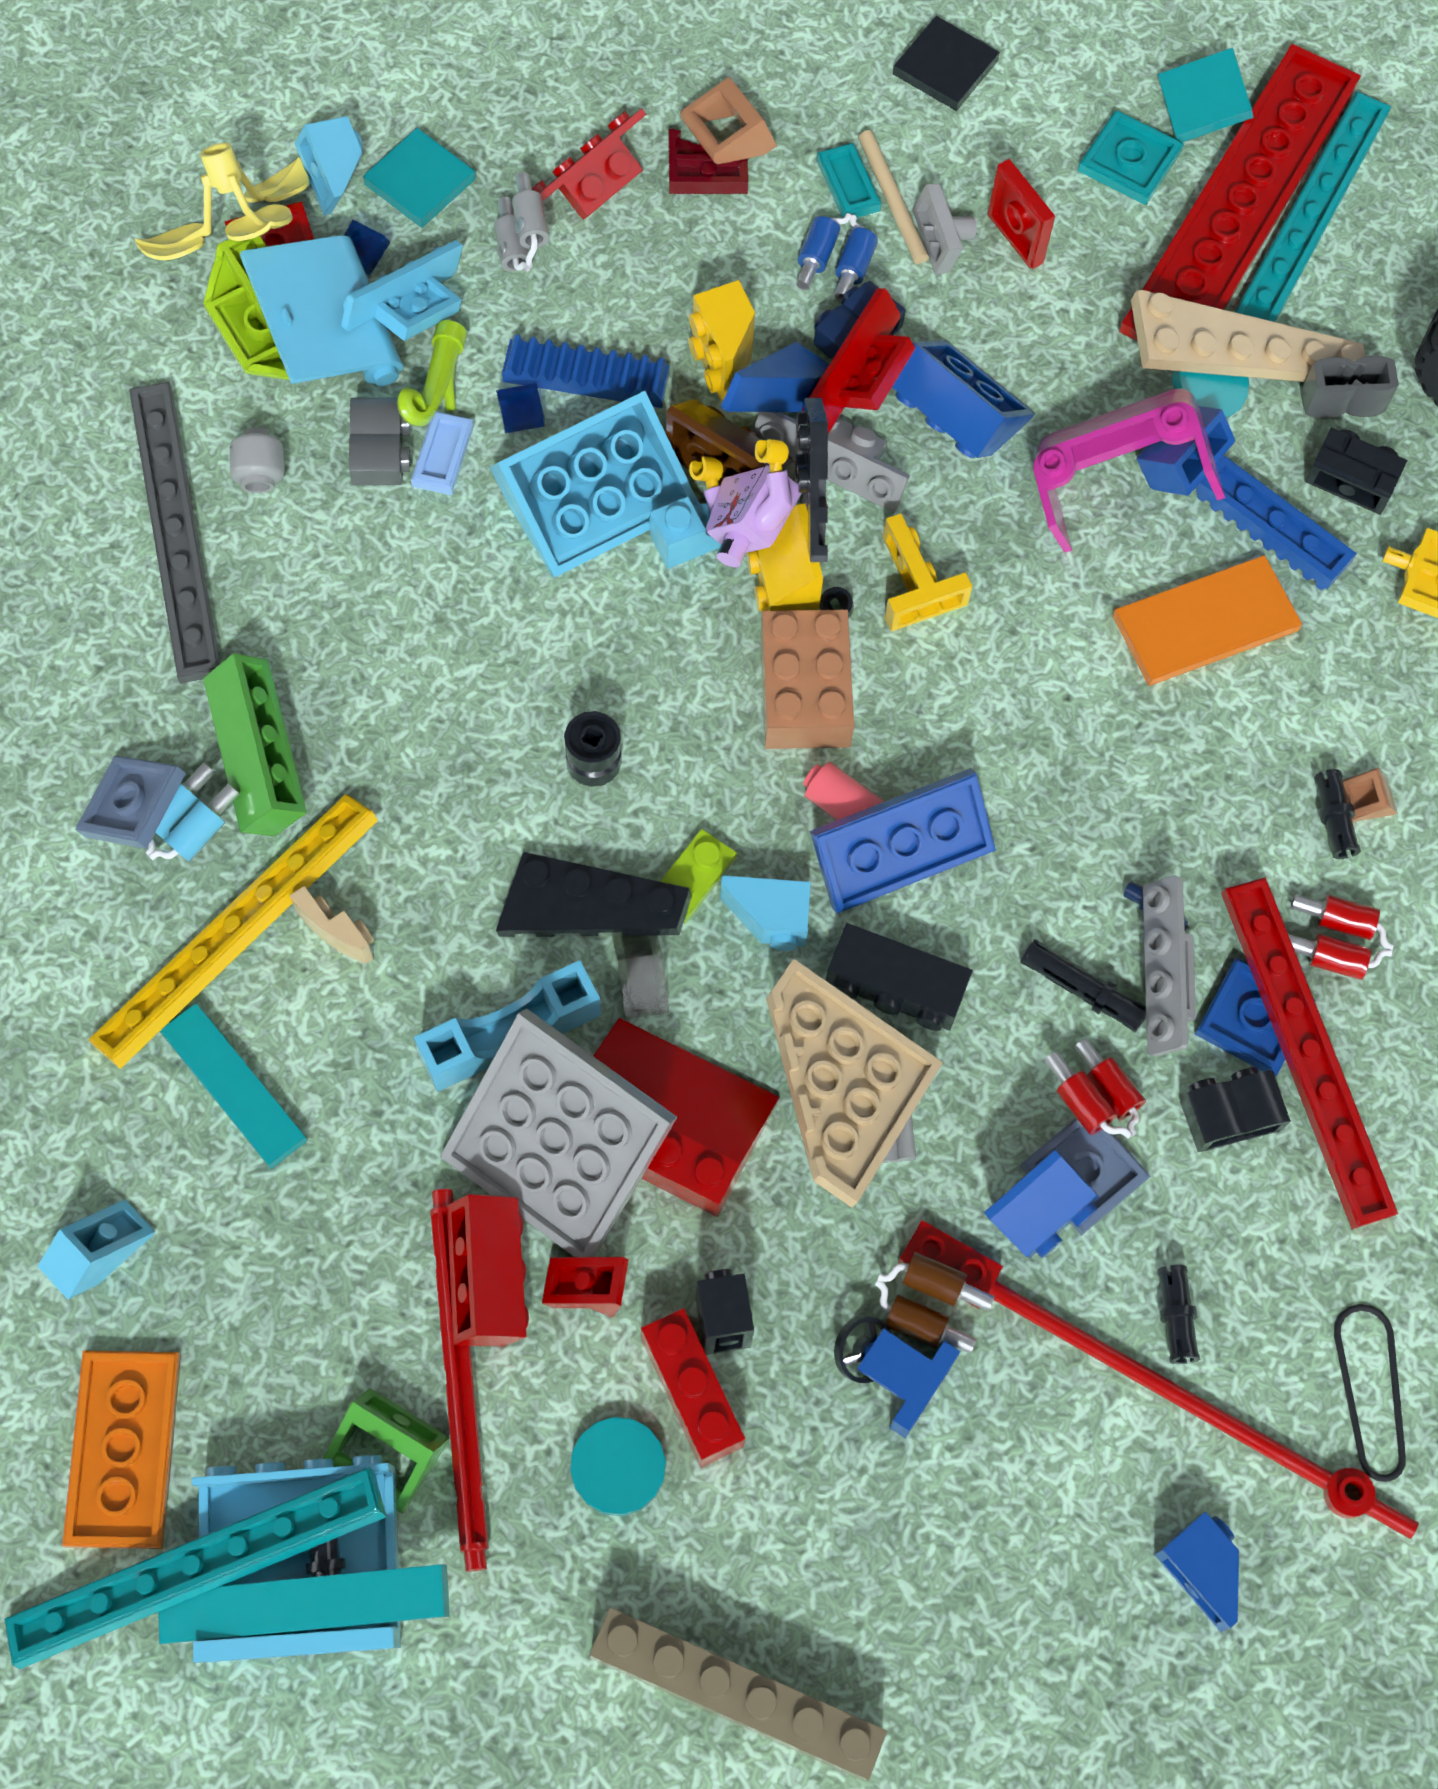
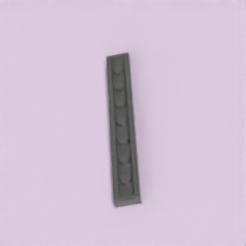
M170 382L131 388L129 392L177 678L180 684L203 680L205 676L220 665L173 391Z

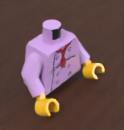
M758 440L755 445V457L758 462L769 463L770 465L723 479L721 486H719L718 481L723 474V465L718 459L703 456L702 462L692 461L690 463L689 472L694 480L706 483L707 490L704 491V495L710 511L706 530L712 538L721 544L717 553V559L724 565L733 568L739 567L745 553L769 548L776 540L801 495L798 492V484L788 477L787 470L782 469V464L788 458L789 449L781 440Z

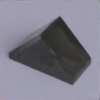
M621 933L612 934L625 1019L669 1013L663 954L658 935L623 936Z

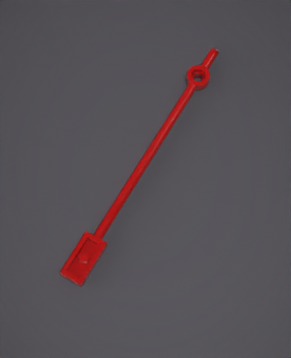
M921 1220L898 1261L899 1264L906 1263L910 1265L914 1253L917 1252L968 1274L965 1280L966 1284L995 1296L994 1301L1320 1487L1323 1489L1324 1499L1328 1508L1337 1516L1352 1519L1367 1514L1408 1539L1414 1536L1419 1522L1377 1499L1373 1482L1361 1470L1343 1468L1335 1473L1328 1471L998 1282L996 1279L1003 1268L1002 1265ZM1346 1484H1352L1357 1488L1359 1496L1356 1501L1350 1500L1346 1496Z

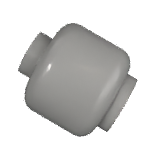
M246 429L243 435L237 436L230 443L231 478L241 485V489L246 492L263 493L272 491L274 485L280 483L284 477L283 443L278 438L269 435V431L266 429Z

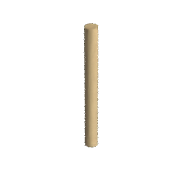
M871 130L864 131L859 135L858 139L915 264L926 262L929 259V255L875 136Z

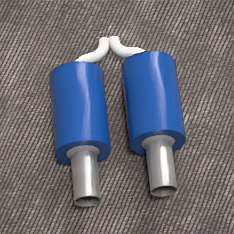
M847 213L844 218H829L825 216L814 218L797 259L798 264L802 267L796 283L797 287L801 290H808L815 273L825 271L840 233V226L838 224H845L850 220L851 226L854 229L849 234L835 270L840 282L834 297L842 302L843 297L852 288L853 284L858 285L863 282L878 243L877 236L872 231L857 224V217L855 215Z

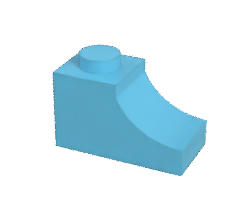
M685 497L650 512V537L667 569L721 547V544L712 538L706 530L710 518L707 503H691L689 497Z

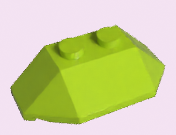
M260 236L243 241L228 239L219 243L203 302L205 310L245 374L289 380L240 257L241 251L267 246Z

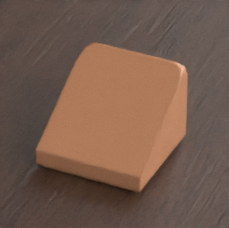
M1380 768L1343 780L1347 801L1353 805L1355 817L1352 819L1353 822L1398 814L1387 776Z

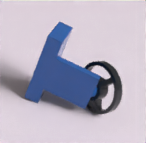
M863 1315L848 1321L838 1333L834 1346V1359L838 1370L847 1379L857 1383L875 1381L905 1401L892 1421L890 1429L906 1439L961 1351L944 1341L934 1358L930 1360L894 1336L882 1320ZM865 1322L864 1335L855 1341L852 1353L843 1357L844 1344L849 1333L856 1326ZM875 1324L881 1329V1333L878 1337L876 1334ZM859 1362L860 1365L857 1370L866 1376L855 1377L846 1366Z

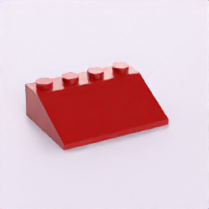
M618 1018L593 1057L677 1117L641 1179L718 1217L780 1097Z

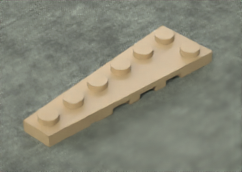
M1137 290L1131 298L1142 368L1305 382L1313 363L1320 359L1341 357L1356 361L1359 358L1366 357L1363 343L1169 297L1164 293Z

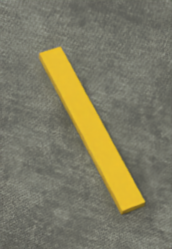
M345 794L88 1039L90 1043L121 1069L292 904L289 895L303 886L308 889L378 821L373 811L348 794Z

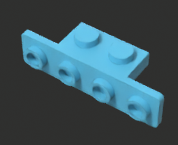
M455 240L443 247H437L431 253L416 261H410L404 267L388 275H382L377 281L361 289L353 290L344 301V314L341 326L345 330L350 331L375 318L402 340L406 341L459 312L462 299L441 283L456 273L463 245Z

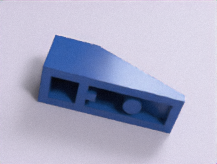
M794 342L737 371L721 408L727 412H802L804 399L810 397L830 364L799 343Z

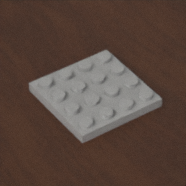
M525 1009L518 1013L440 1157L492 1196L517 1197L519 1213L522 1218L572 1256L595 1257L677 1117L533 1012Z

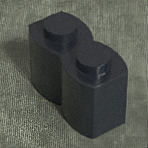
M1250 1067L1232 1074V1081L1216 1083L1215 1078H1207L1189 1086L1190 1091L1184 1095L1180 1103L1197 1152H1204L1239 1141L1282 1131L1291 1122L1272 1070L1258 1072L1257 1067Z

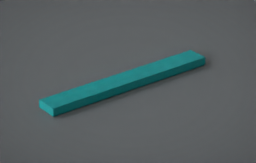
M1356 91L1235 313L1272 322L1277 321L1392 106Z
M370 1467L5 1618L12 1665L18 1669L25 1668L386 1518L375 1472Z

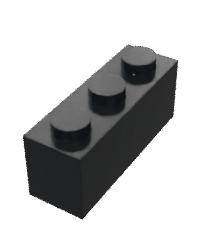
M846 922L828 967L825 981L851 999H856L859 996L874 1002V1007L886 1014L898 1015L901 1012L915 1017L916 1022L926 1029L940 1031L944 1028L951 1031L973 970Z

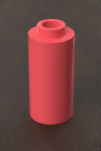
M831 762L826 763L823 767L819 764L815 765L803 782V785L807 787L805 797L836 820L885 802Z

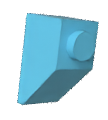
M348 116L305 124L294 143L324 216L333 212L362 154L360 135L356 130H353Z
M722 875L720 899L760 943L770 944L771 948L780 951H792L797 946L806 945L811 882Z
M124 1199L59 1229L37 1267L67 1299H70L99 1285L154 1235L155 1230Z

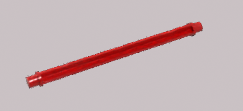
M446 1188L437 1189L432 1192L433 1209L430 1210L434 1255L436 1257V1281L443 1361L447 1382L446 1395L454 1486L457 1496L460 1552L464 1553L465 1572H477L487 1570L486 1550L489 1549L485 1502L482 1493L483 1480L470 1346L453 1345L447 1205L453 1203L454 1199L453 1190Z

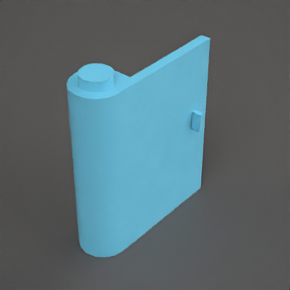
M344 235L241 251V260L291 384L362 371L368 383L376 384L377 386H387L398 379V374L403 370V363L390 331L386 326L375 318L350 331L345 330L341 326L344 314L343 305L347 296L353 290L361 289L370 284L350 237Z

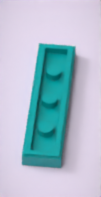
M197 1003L160 1031L162 1036L270 1169H273L307 1142L305 1135Z

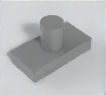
M926 184L912 211L934 273H950L963 250L961 240L974 239L977 230L976 221L973 216H951L941 185Z

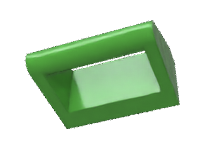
M369 1388L352 1401L323 1459H333V1467L353 1466L352 1458L342 1453L357 1427H360L416 1462L417 1464L404 1489L401 1490L396 1486L397 1511L403 1514L443 1452L450 1437Z

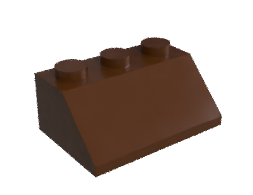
M692 399L671 405L666 411V435L680 464L689 469L692 461L702 462L703 456L718 459L723 465V474L718 481L719 486H721L723 479L770 465L769 463L758 462L755 457V445L760 440L756 433L747 427H739L731 422L717 408L706 406L698 400ZM788 454L786 462L782 464V469L787 470L788 477L795 482V461Z

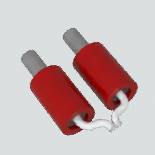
M1297 894L1293 896L1290 908L1318 916V926L1366 940H1371L1377 929L1380 933L1381 945L1385 948L1379 951L1375 959L1370 962L1371 948L1318 934L1314 941L1289 935L1295 952L1310 956L1309 966L1363 980L1368 968L1379 965L1384 956L1391 957L1394 945L1387 942L1386 930L1378 923L1380 909L1329 894L1326 895L1323 902Z
M1085 1038L1078 1042L1074 1048L1091 1069L1087 1075L1084 1071L1074 1074L1058 1052L1052 1053L1045 1059V1063L1062 1083L1056 1092L1089 1135H1094L1103 1129L1109 1134L1121 1133L1129 1139L1137 1133L1134 1129V1125L1139 1120L1137 1111L1146 1103V1099L1113 1057L1103 1060L1088 1039ZM1132 1115V1119L1127 1124V1129L1120 1126H1109L1115 1118L1122 1121Z

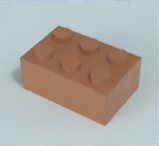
M848 610L762 611L760 641L765 749L851 747L854 731Z

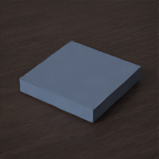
M115 755L75 830L86 838L147 849L186 773L177 765Z
M1077 1118L1020 1165V1168L1027 1175L1056 1150L1071 1163L1100 1196L1093 1203L1098 1210L1078 1228L1072 1222L1070 1223L1081 1236L1151 1177L1113 1134H1109L1102 1129L1094 1135H1089L1078 1123Z

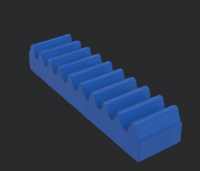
M515 334L509 341L502 370V380L504 383L620 402L646 391L652 406L662 408L670 374V365L666 363L664 358H659L654 363L646 355H643L640 360H636L632 353L628 352L624 357H619L616 350H611L608 355H605L597 347L592 352H588L584 345H579L576 350L571 349L567 342H563L560 347H556L552 340L547 339L545 344H540L535 337H531L526 342L523 341L520 335Z
M1223 456L1216 463L1225 498L1217 501L1206 476L1196 488L1195 492H1197V497L1201 502L1209 501L1213 511L1221 510L1224 519L1228 522L1231 520L1236 521L1237 528L1240 531L1246 529L1249 531L1252 540L1260 539L1263 541L1264 549L1267 551L1275 550L1276 557L1279 560L1287 559L1291 569L1294 571L1297 569L1302 570L1303 578L1306 580L1314 579L1316 587L1320 590H1328L1352 563L1357 554L1226 456Z

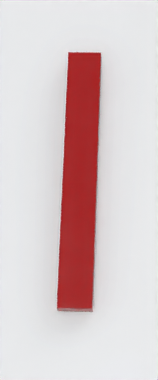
M1266 877L1225 888L1221 892L1223 901L1351 1229L1353 1230L1398 1215L1399 1213Z

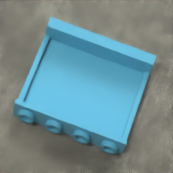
M365 1455L352 1457L353 1466L333 1467V1459L305 1460L304 1469L285 1471V1463L282 1462L256 1464L255 1473L236 1474V1466L207 1468L206 1477L192 1478V1485L199 1487V1537L370 1467L376 1475L386 1518L338 1537L340 1558H345L346 1569L341 1570L342 1574L398 1569L395 1466L389 1463H382L381 1455ZM309 1550L222 1586L312 1577V1574H306V1563H310ZM400 1621L194 1641L193 1663L401 1648Z

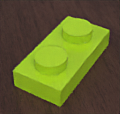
M703 829L699 831L660 881L690 888L692 898L684 924L689 921L720 881L722 875L727 872L737 859V852Z

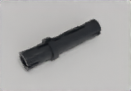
M1036 939L1029 945L1020 961L1021 964L1035 970L1061 988L1084 1000V1002L1092 1006L1091 1010L1098 1015L1103 1012L1122 1023V1025L1134 1033L1137 1032L1146 1018V1006L1116 989L1117 984L1110 980L1106 983L1100 978L1095 977Z

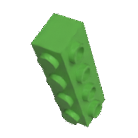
M233 653L205 676L203 681L228 784L239 793L233 801L240 833L276 836L305 815L307 811L268 659Z

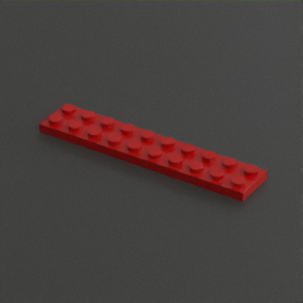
M1291 44L1253 106L1254 118L1244 121L1142 290L1152 293H1164L1169 297L1225 310L1352 96L1361 75L1297 45ZM1131 307L1121 323L1119 333L1138 341Z

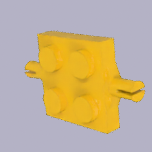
M1426 528L1418 548L1414 550L1412 555L1388 545L1382 562L1405 570V584L1398 603L1438 618V531Z

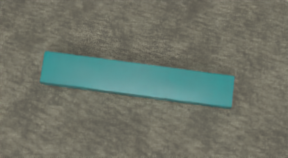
M447 1564L220 1586L158 1612L159 1644L450 1617Z

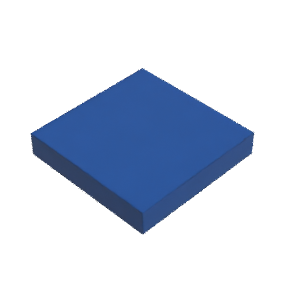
M1235 958L1195 1035L1244 1062L1257 1067L1261 1071L1272 1070L1274 1077H1276L1285 1061V1057L1249 965Z

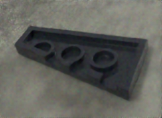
M523 852L496 932L499 937H515V934L555 937V933H579L580 936H599V933L619 932L623 936L680 935L692 893L690 888Z

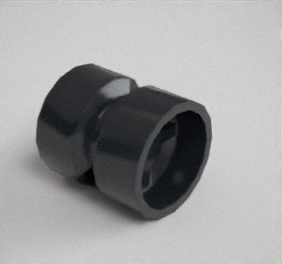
M583 712L575 716L568 723L564 733L567 770L571 777L580 784L590 787L605 785L617 776L622 764L620 729L614 719L601 712Z

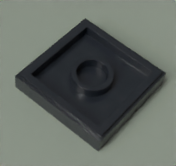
M935 16L895 63L893 75L957 112L998 62L1000 52L940 17Z

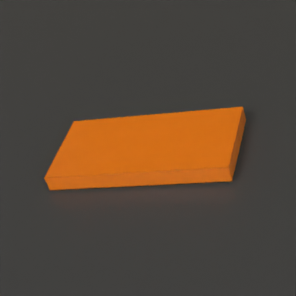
M1265 555L1117 608L1112 616L1148 686L1298 632L1302 626V622Z
M83 1350L63 1532V1547L163 1549L181 1358L179 1352Z

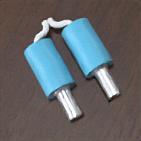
M204 762L185 783L180 784L156 830V833L173 850L170 852L155 850V842L152 839L148 850L145 852L152 860L158 856L170 859L179 853L190 862L225 824L220 815L235 800L239 793L227 784L209 805L201 802L196 797V793L215 773Z

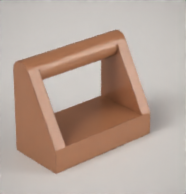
M730 77L688 105L680 113L682 121L716 164L763 156L777 147L764 119ZM734 116L743 128L719 143L704 122Z

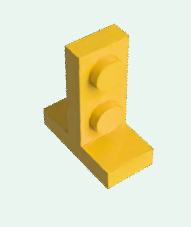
M902 513L886 518L883 540L908 591L888 599L884 618L890 631L892 632L968 605L973 586L966 572L937 582L933 565L930 561L925 562L919 551L920 540L915 528L907 526Z

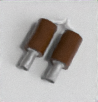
M917 1252L914 1253L910 1265L906 1263L897 1264L889 1274L884 1275L880 1273L875 1286L881 1290L880 1303L882 1308L889 1313L885 1322L889 1329L934 1349H937L940 1342L946 1341L953 1347L971 1354L976 1338L947 1325L949 1316L897 1294L893 1305L890 1306L887 1303L888 1288L884 1282L891 1281L899 1271L905 1270L907 1272L902 1282L903 1285L952 1306H955L957 1300L961 1299L989 1311L995 1296L966 1284L965 1280L968 1274Z

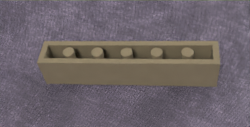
M612 1608L608 1610L589 1655L593 1661L864 1782L870 1779L887 1734V1730Z

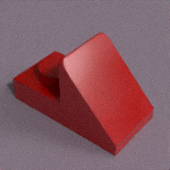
M625 1257L550 1258L542 1304L551 1308H590L609 1317H614L621 1307L629 1259Z

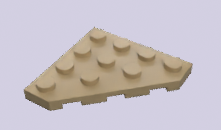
M793 958L766 1000L813 1181L852 1208L858 1203L943 1062Z

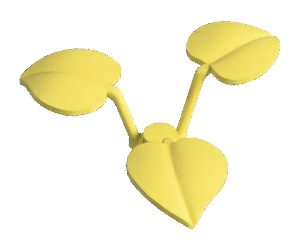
M218 143L205 148L200 153L207 173L200 176L204 186V224H187L148 239L134 238L136 245L146 256L157 260L180 258L201 248L205 244L203 237L209 236L212 231L211 186L217 188L220 194L234 191L245 214L244 217L232 221L225 228L226 236L233 241L256 238L267 233L270 229L280 228L289 224L293 217L288 207L272 204L253 212L247 202L253 203L263 200L277 202L305 190L309 186L310 180L300 157L267 180L253 186L241 169L230 143ZM241 182L243 183V185H244L245 188L247 189V191L244 193V195H243V192H242V190H241V188H240V187H241Z

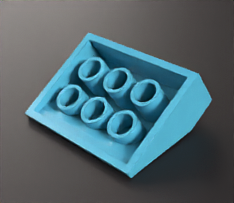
M646 391L489 467L509 508L553 578L650 530L651 511L685 497H689L691 503L699 504Z

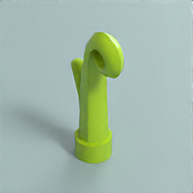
M443 320L437 323L431 341L433 352L422 395L417 390L409 387L403 388L397 397L398 410L401 417L408 424L420 427L429 424L434 418L443 398L446 410L449 412L455 410L454 382L458 355L463 352L467 338V330L461 324L451 320Z

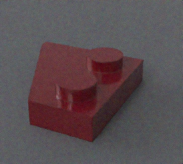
M668 129L669 194H748L747 159L716 164L700 143L697 145L681 139V131Z

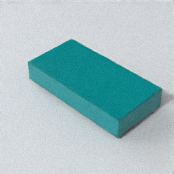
M854 143L817 153L816 161L842 218L847 213L859 218L881 211L880 199Z

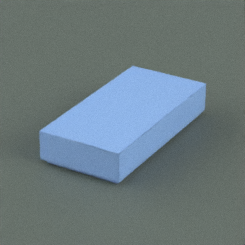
M436 412L434 418L429 423L411 479L412 487L448 495L453 494L474 428L473 419Z

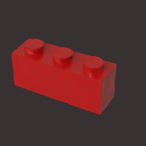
M468 1194L447 1205L453 1345L507 1346L527 1337L526 1329L529 1323V1312L524 1302L523 1283L526 1277V1265L522 1259L521 1252L523 1219L519 1213L518 1198Z
M682 1308L641 1327V1340L700 1468L744 1448L746 1439L685 1309Z

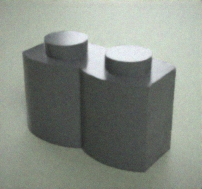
M1366 356L1356 361L1341 357H1329L1314 362L1301 390L1305 414L1314 418L1329 419L1341 416L1344 413L1357 417H1372L1385 412L1399 386L1395 360L1384 356Z
M397 397L350 398L349 473L352 485H402V472H410L409 447H402L403 436H410V424L405 422L399 413Z

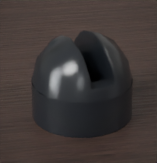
M832 587L824 591L820 599V610H834L829 602L836 598L841 609L848 610L849 619L854 610L851 594L841 587Z

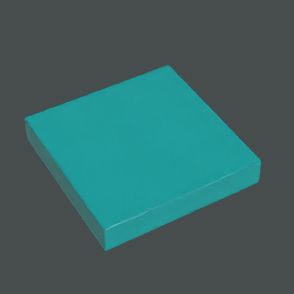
M1233 47L1158 74L1176 140L1182 143L1254 118Z
M1115 110L1080 162L1078 172L1147 205L1182 152L1184 143Z
M416 128L363 176L364 185L423 228L465 190L476 177L475 170L420 129Z

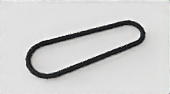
M1357 1304L1347 1307L1339 1314L1334 1324V1339L1361 1467L1374 1480L1388 1482L1398 1478L1406 1466L1394 1331L1390 1320L1382 1311L1371 1305ZM1358 1311L1370 1312L1377 1316L1384 1324L1387 1332L1399 1462L1396 1470L1386 1475L1374 1472L1366 1460L1341 1338V1326L1345 1318L1351 1313Z

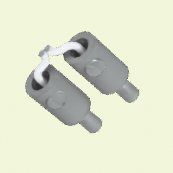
M521 172L516 175L518 193L513 197L512 201L510 197L498 199L500 218L494 223L498 244L497 255L500 257L502 268L508 272L530 271V268L533 267L532 259L537 248L544 246L549 240L541 195L532 190L529 174Z

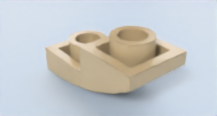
M305 886L289 895L298 915L327 944L362 963L367 964L373 960L369 944L374 942L360 919L353 923L345 911L334 916L323 897L319 895L313 898Z

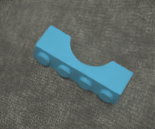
M581 960L540 978L524 996L498 1011L473 1019L453 1018L415 1036L414 1041L418 1054L436 1091L444 1090L488 1069L518 1013L525 1009L533 1012L562 1034L600 1017V997Z

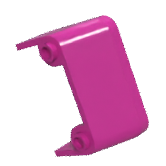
M1185 389L1169 390L1050 433L1041 440L1035 456L1034 475L1048 527L1064 552L1073 550L1056 488L1067 484L1078 470L1160 441L1171 445H1179L1195 439L1204 473L1217 501L1225 498L1200 408L1191 392Z

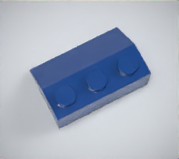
M946 340L913 342L916 349L892 386L897 391L895 396L900 402L910 408L916 407L927 416L925 421L930 427L940 433L946 432L957 441L955 443L956 448L970 458L992 456L1035 415L1031 409Z

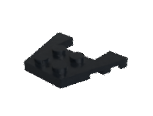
M805 398L804 412H797L796 436L799 438V451H802V453L796 454L795 475L796 479H798V492L801 493L800 504L806 503L808 511V554L810 562H828V545H825L826 523H828V506L826 501L828 421L822 398Z

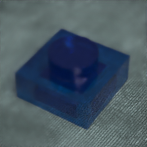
M352 220L344 236L350 237L353 241L366 275L370 276L389 246L390 241L385 235Z
M537 383L496 390L505 434L545 427V418Z

